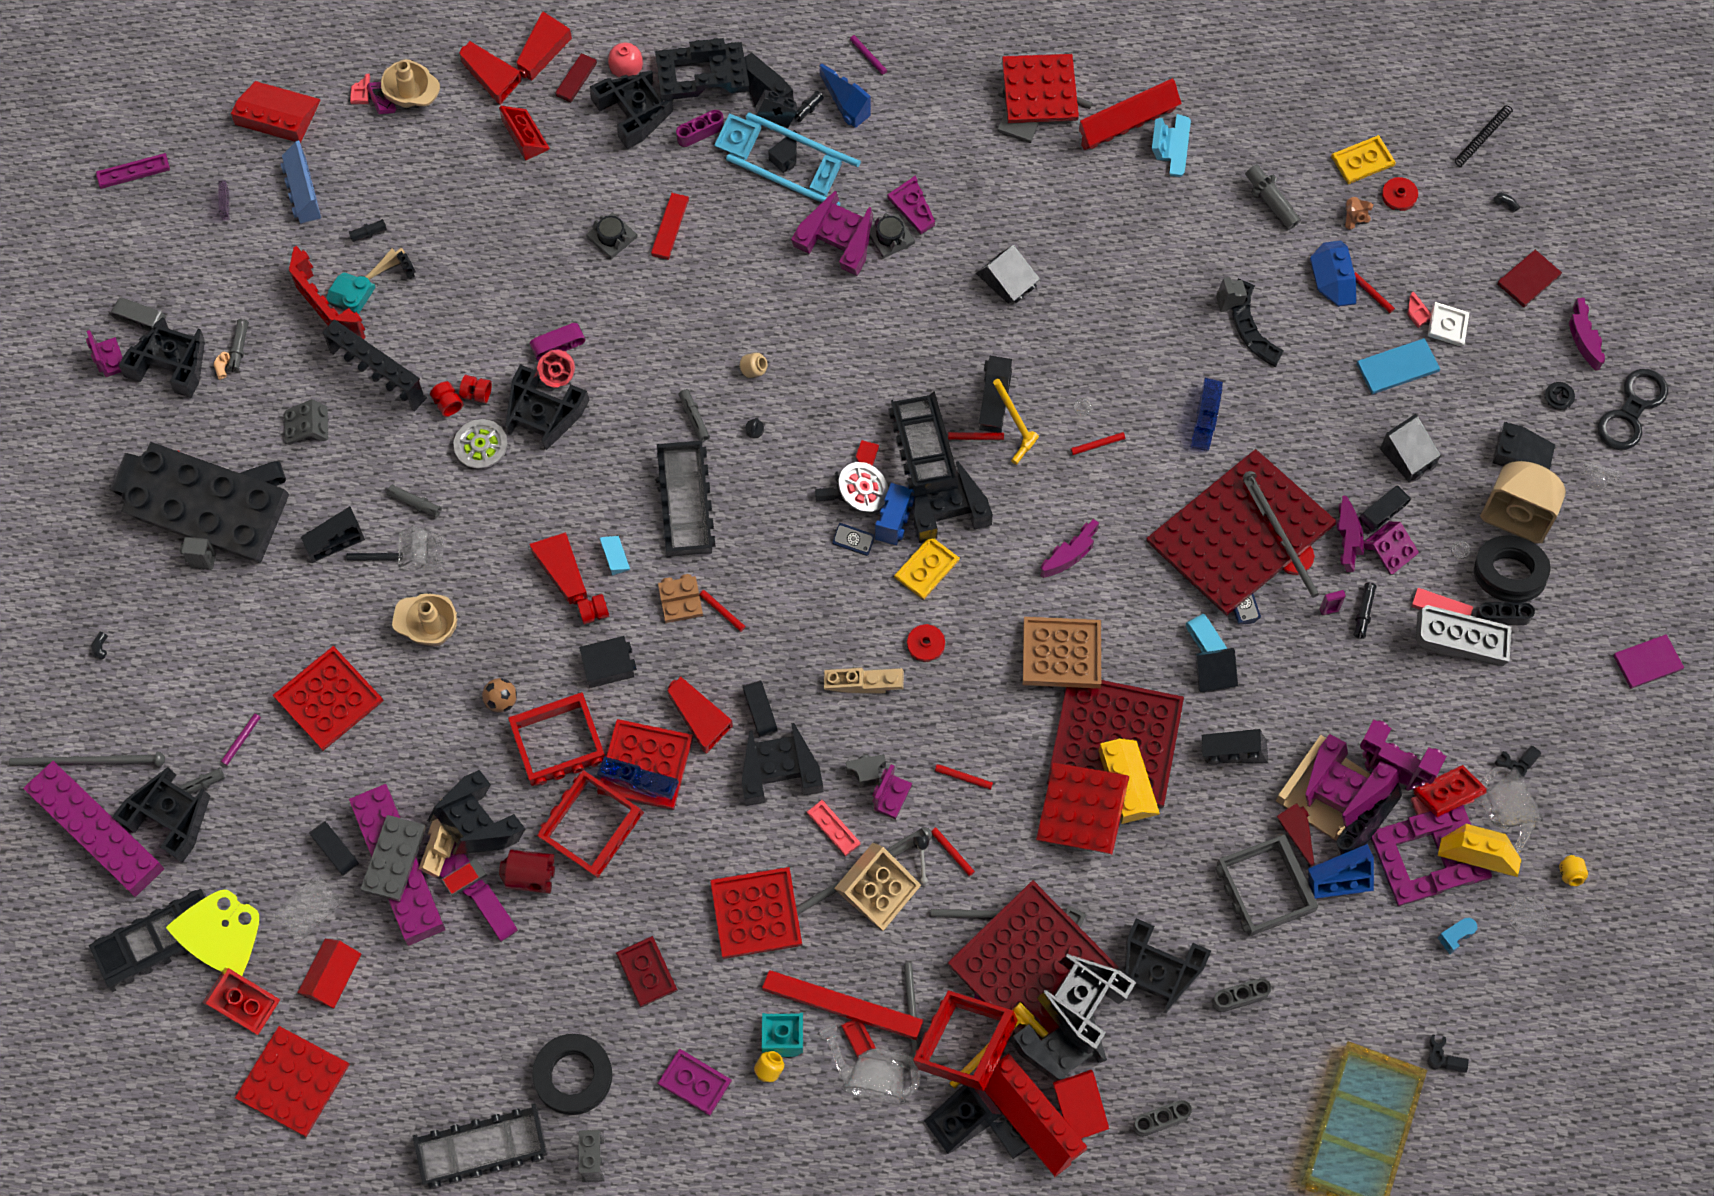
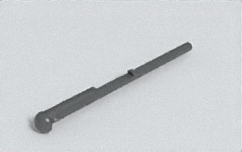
M1247 471L1243 475V482L1246 484L1262 515L1268 517L1274 530L1283 540L1280 543L1288 553L1312 598L1318 596L1317 589L1255 480L1256 473Z
M156 752V755L10 758L9 765H49L54 761L57 765L155 763L157 767H160L165 762V756L161 752Z
M922 827L886 850L893 857H896L914 846L913 837L929 836L930 841L932 832L929 828ZM840 881L796 906L797 914L799 915L837 892L834 888Z

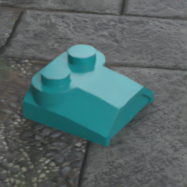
M343 272L337 276L330 287L326 299L331 305L343 310L350 308L353 313L357 312L359 314L376 286L364 276L356 277Z
M762 1013V1053L774 1051L780 1054L781 1057H796L803 1053V1013Z

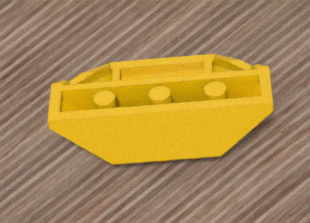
M1465 824L1441 838L1437 855L1518 877L1521 858L1506 834L1470 824Z

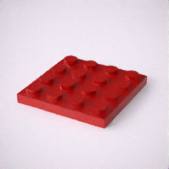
M1072 54L1002 56L1008 123L1078 121L1079 113Z
M334 646L273 694L277 702L322 751L384 701Z
M617 719L600 782L628 801L674 810L693 735ZM597 789L598 794L609 796L600 789Z
M1053 763L1036 840L1112 855L1129 776Z
M790 867L710 880L723 959L803 946Z
M278 1026L235 1096V1099L307 1137L350 1064Z

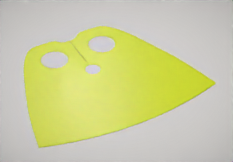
M223 889L193 905L166 928L185 949L207 965L221 972L225 967L230 968L242 976L256 938L259 913L251 905L241 904L235 894ZM222 897L230 900L231 904L227 910H221L217 906L218 900ZM242 912H248L251 915V922L247 925L241 924L238 920ZM223 920L229 921V925L227 927L222 926Z

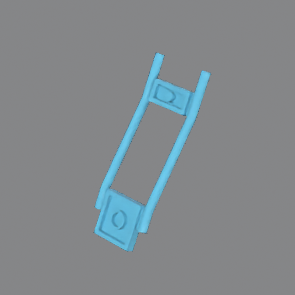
M729 113L714 145L721 150L729 152L726 161L821 203L827 198L825 196H827L842 165L841 162L844 161L856 167H859L861 163L860 160L828 148L752 113H747L746 120ZM761 126L826 154L809 187L810 189H806L745 161L762 129Z

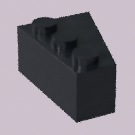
M350 506L301 536L312 563L365 540Z
M1261 729L1203 734L1202 757L1206 763L1211 765L1220 763H1268L1267 740Z

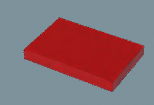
M1463 765L1435 778L1431 784L1426 782L1424 786H1418L1413 789V794L1436 817L1487 793V788Z
M1092 1070L1053 1082L1062 1117L1081 1139L1109 1129Z

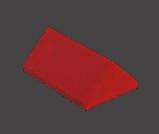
M508 106L499 107L501 120L525 161L550 149L527 109Z
M325 938L298 994L334 1009L362 954L340 940Z

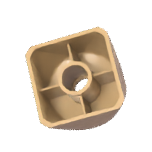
M1525 461L1508 463L1502 467L1480 517L1484 522L1530 540L1533 543H1543L1560 511L1566 494L1565 486L1555 473L1541 465Z

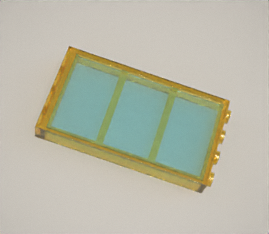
M1347 1041L1301 1185L1306 1186L1305 1189L1310 1192L1317 1193L1320 1191L1325 1193V1196H1390L1427 1070Z

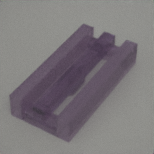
M226 180L218 181L219 214L222 221L230 220L229 188Z

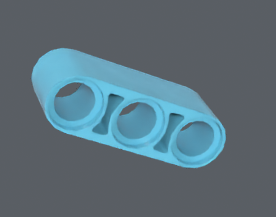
M1201 614L1186 622L1188 632L1202 653L1227 649L1205 614Z

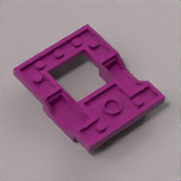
M1463 805L1439 817H1436L1431 811L1409 817L1406 821L1377 829L1371 837L1397 906L1432 897L1461 885H1472L1489 880L1493 877L1489 869L1441 857L1445 869L1431 872L1428 876L1410 881L1396 845L1432 835L1439 850L1441 838L1465 824L1471 825Z

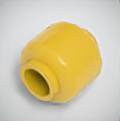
M1569 855L1559 864L1562 880L1570 886L1582 885L1588 877L1585 861L1580 857Z
M764 1052L754 1066L755 1074L762 1082H774L784 1069V1061L777 1052Z

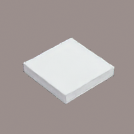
M1435 302L1432 306L1428 336L1457 346H1463L1469 312Z

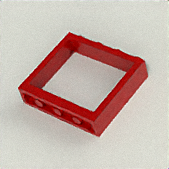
M583 692L508 717L531 786L544 785L551 779H562L571 772L580 773L584 768L589 766L597 767V764L606 760ZM582 707L597 751L533 773L518 729Z
M583 770L577 778H574V784L570 790L567 789L563 793L560 804L551 810L550 818L541 825L537 836L598 878L644 812ZM588 782L630 810L592 866L550 838Z
M948 990L944 999L940 1002L937 1013L932 1017L928 1031L923 1035L919 1049L915 1051L916 1055L913 1061L918 1070L984 1091L1018 1022L1013 1010ZM956 1007L1000 1021L974 1075L929 1061Z

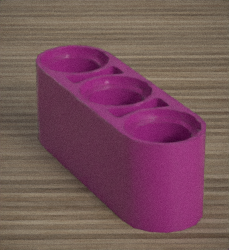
M711 110L678 126L676 129L678 144L682 147H688L720 132L724 126L723 113L719 110Z
M571 323L532 339L529 345L536 360L539 361L545 353L551 350L567 351L584 344L586 339L579 324Z
M488 884L470 895L501 942L518 931Z

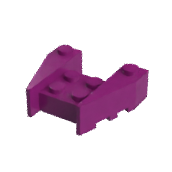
M834 191L799 224L791 241L795 248L808 254L811 253L818 239L845 251L839 261L841 269L858 276L866 262L873 220L872 208L868 207L864 217L838 206V194Z
M1373 719L1360 744V748L1364 750L1362 756L1366 758V770L1375 769L1380 761L1398 770L1399 783L1407 786L1405 789L1407 791L1415 789L1417 785L1422 787L1426 782L1429 784L1433 783L1447 756L1443 755L1436 748L1428 747L1420 760L1413 753H1406L1400 750L1397 745L1386 743L1385 741L1392 728L1388 727L1383 721Z
M1329 734L1318 750L1305 796L1307 806L1309 807L1317 799L1343 813V824L1347 827L1357 820L1358 816L1363 812L1372 809L1378 801L1387 798L1399 782V775L1397 769L1382 761L1379 762L1369 778L1342 765L1341 763L1348 755L1347 743Z

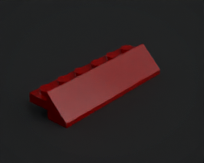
M1173 78L1080 120L1079 132L1082 135L1081 146L1083 149H1093L1104 141H1111L1119 134H1126L1134 127H1141L1145 122L1159 118L1164 113L1173 112L1178 105L1182 104L1175 80Z
M1010 1054L999 1060L985 1088V1092L1052 1175L1056 1177L1067 1169L1074 1159L1087 1150V1146Z

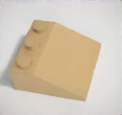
M872 843L834 889L872 923L884 931L920 888L921 884L883 846Z

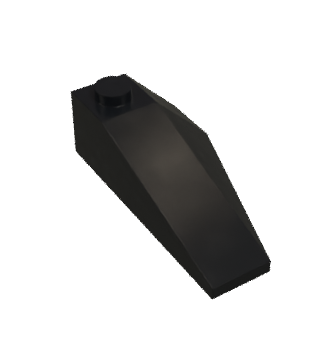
M753 53L744 57L749 81V93L755 108L764 90L775 91L784 98L788 97L794 100L793 89L779 74Z

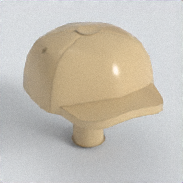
M405 59L394 63L384 71L381 89L386 99L404 108H410L415 105H430L439 94L440 83L429 73L426 67Z
M421 594L417 597L404 598L397 603L392 626L394 631L409 637L417 644L440 646L452 636L458 619L455 608L448 597L436 594Z

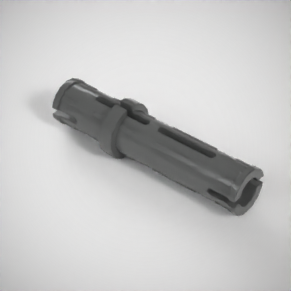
M242 319L237 320L233 345L229 350L230 360L227 369L233 372V366L235 368L234 372H239L241 358L244 356L243 347L249 322L245 319L243 325L241 323Z
M684 389L680 391L678 395L684 405L683 410L688 414L698 440H702V442L708 440L710 435L699 414L698 405L690 394V390Z
M393 484L388 488L391 491H387L388 496L417 508L419 512L424 511L436 518L441 513L438 510L441 511L442 507L429 502L425 497L420 498Z
M219 767L210 773L199 775V778L183 784L179 788L192 794L200 789L209 788V785L225 779V776Z

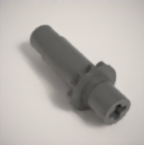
M1258 164L1247 170L1245 175L1253 184L1254 188L1251 191L1253 196H1261L1288 230L1298 225L1301 219L1276 187L1275 182L1277 178L1275 175H1266Z

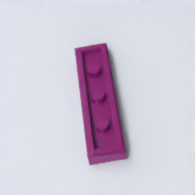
M166 153L96 171V176L100 189L169 171L170 166Z

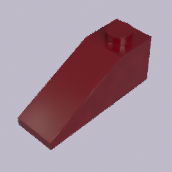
M1296 803L1279 814L1277 819L1310 867H1313L1315 862L1307 818L1310 815L1304 806L1299 807Z

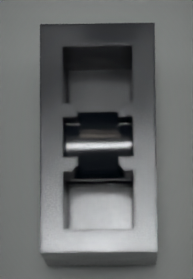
M764 90L756 105L757 116L789 128L797 113V103L791 98L780 96L775 91Z

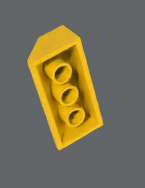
M1117 739L1101 743L1099 755L1104 771L1129 776L1120 818L1121 824L1159 815L1160 812L1137 741Z

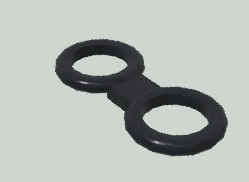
M1638 369L1626 377L1624 393L1628 400L1621 410L1606 412L1600 418L1597 426L1598 434L1606 445L1617 450H1627L1634 447L1640 441L1642 425L1638 418L1645 408L1660 406L1668 395V384L1658 372L1650 369ZM1639 377L1653 379L1660 387L1659 396L1653 400L1639 398L1632 389L1633 381ZM1613 418L1627 420L1634 428V436L1625 442L1612 439L1606 431L1607 422Z

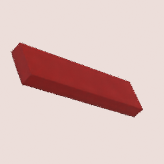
M671 193L651 251V256L669 260L689 202V196Z

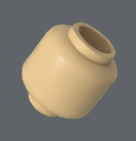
M751 353L741 358L740 370L747 378L762 376L766 372L768 364L762 354Z

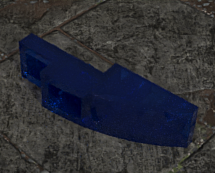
M1204 378L1190 444L1192 448L1209 451L1221 401L1223 386L1221 381Z
M605 756L597 772L598 776L655 798L661 796L672 800L679 783L676 778L643 770L638 765Z

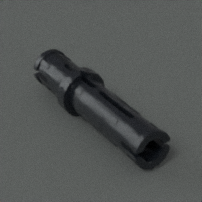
M1370 582L1364 584L1359 614L1355 618L1357 623L1353 635L1356 638H1359V634H1361V639L1366 637L1367 626L1371 622L1370 613L1377 586L1371 583L1370 588Z

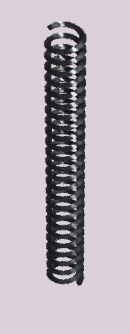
M1503 106L1472 142L1455 158L1457 166L1462 167L1471 158L1473 153L1479 149V146L1502 124V121L1509 117L1513 112L1510 106Z

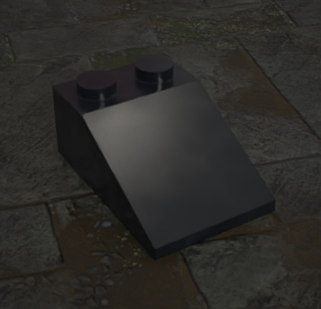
M1504 422L1499 432L1492 463L1504 466L1511 462L1525 461L1541 465L1550 470L1555 444L1523 426Z
M963 1085L926 1118L924 1122L946 1153L950 1154L988 1128L1002 1114L985 1090L981 1091Z

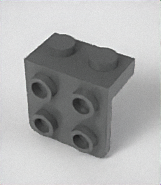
M311 399L285 411V443L292 444L308 436L320 441L328 440L327 406Z

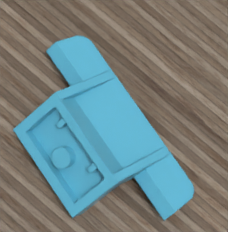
M1179 114L1176 115L1175 128H1168L1163 118L1155 119L1152 151L1156 159L1170 161L1169 173L1170 176L1181 177L1185 172L1191 124L1190 118Z

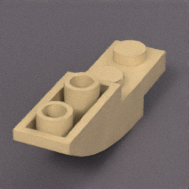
M863 668L824 671L825 690L845 693H886V690L903 689L904 671L902 668L864 671Z
M436 819L431 823L428 832L430 839L419 866L420 870L433 877H439L445 858L450 857L455 842L440 821Z

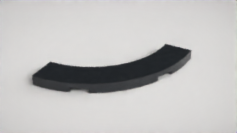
M1243 281L1247 293L1243 305L1232 307V316L1236 330L1246 346L1255 355L1276 367L1284 350L1272 344L1265 337L1263 338L1257 330L1258 328L1250 311L1251 295L1255 285Z

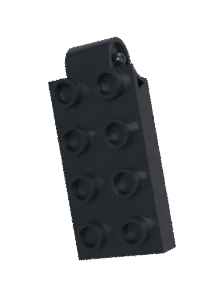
M150 442L147 451L141 456L130 453L124 454L109 489L121 496L125 501L121 512L139 521L184 537L208 539L212 547L260 564L289 497V493L283 488Z

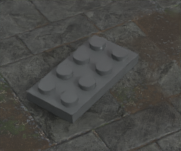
M390 815L386 816L361 886L362 892L401 901L426 830L424 824Z

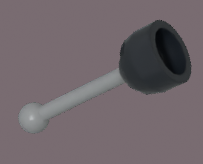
M929 836L913 837V844L916 849L920 850L922 874L920 882L921 884H927L924 850L929 845Z

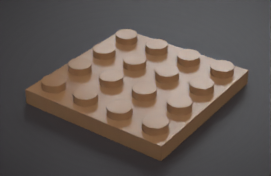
M1024 617L1023 685L1101 688V620Z

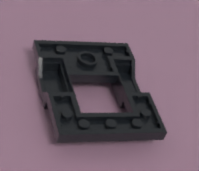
M724 38L691 41L688 48L655 51L661 101L698 97L706 88L722 87L730 93L750 91L742 42L725 44ZM709 62L711 73L695 74V80L677 82L676 65Z

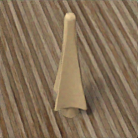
M391 248L379 264L365 277L370 280L381 272L400 264L397 253L402 251L404 254V250L400 248L395 252Z

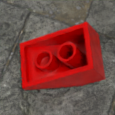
M225 967L202 1003L259 1035L280 999L230 968Z

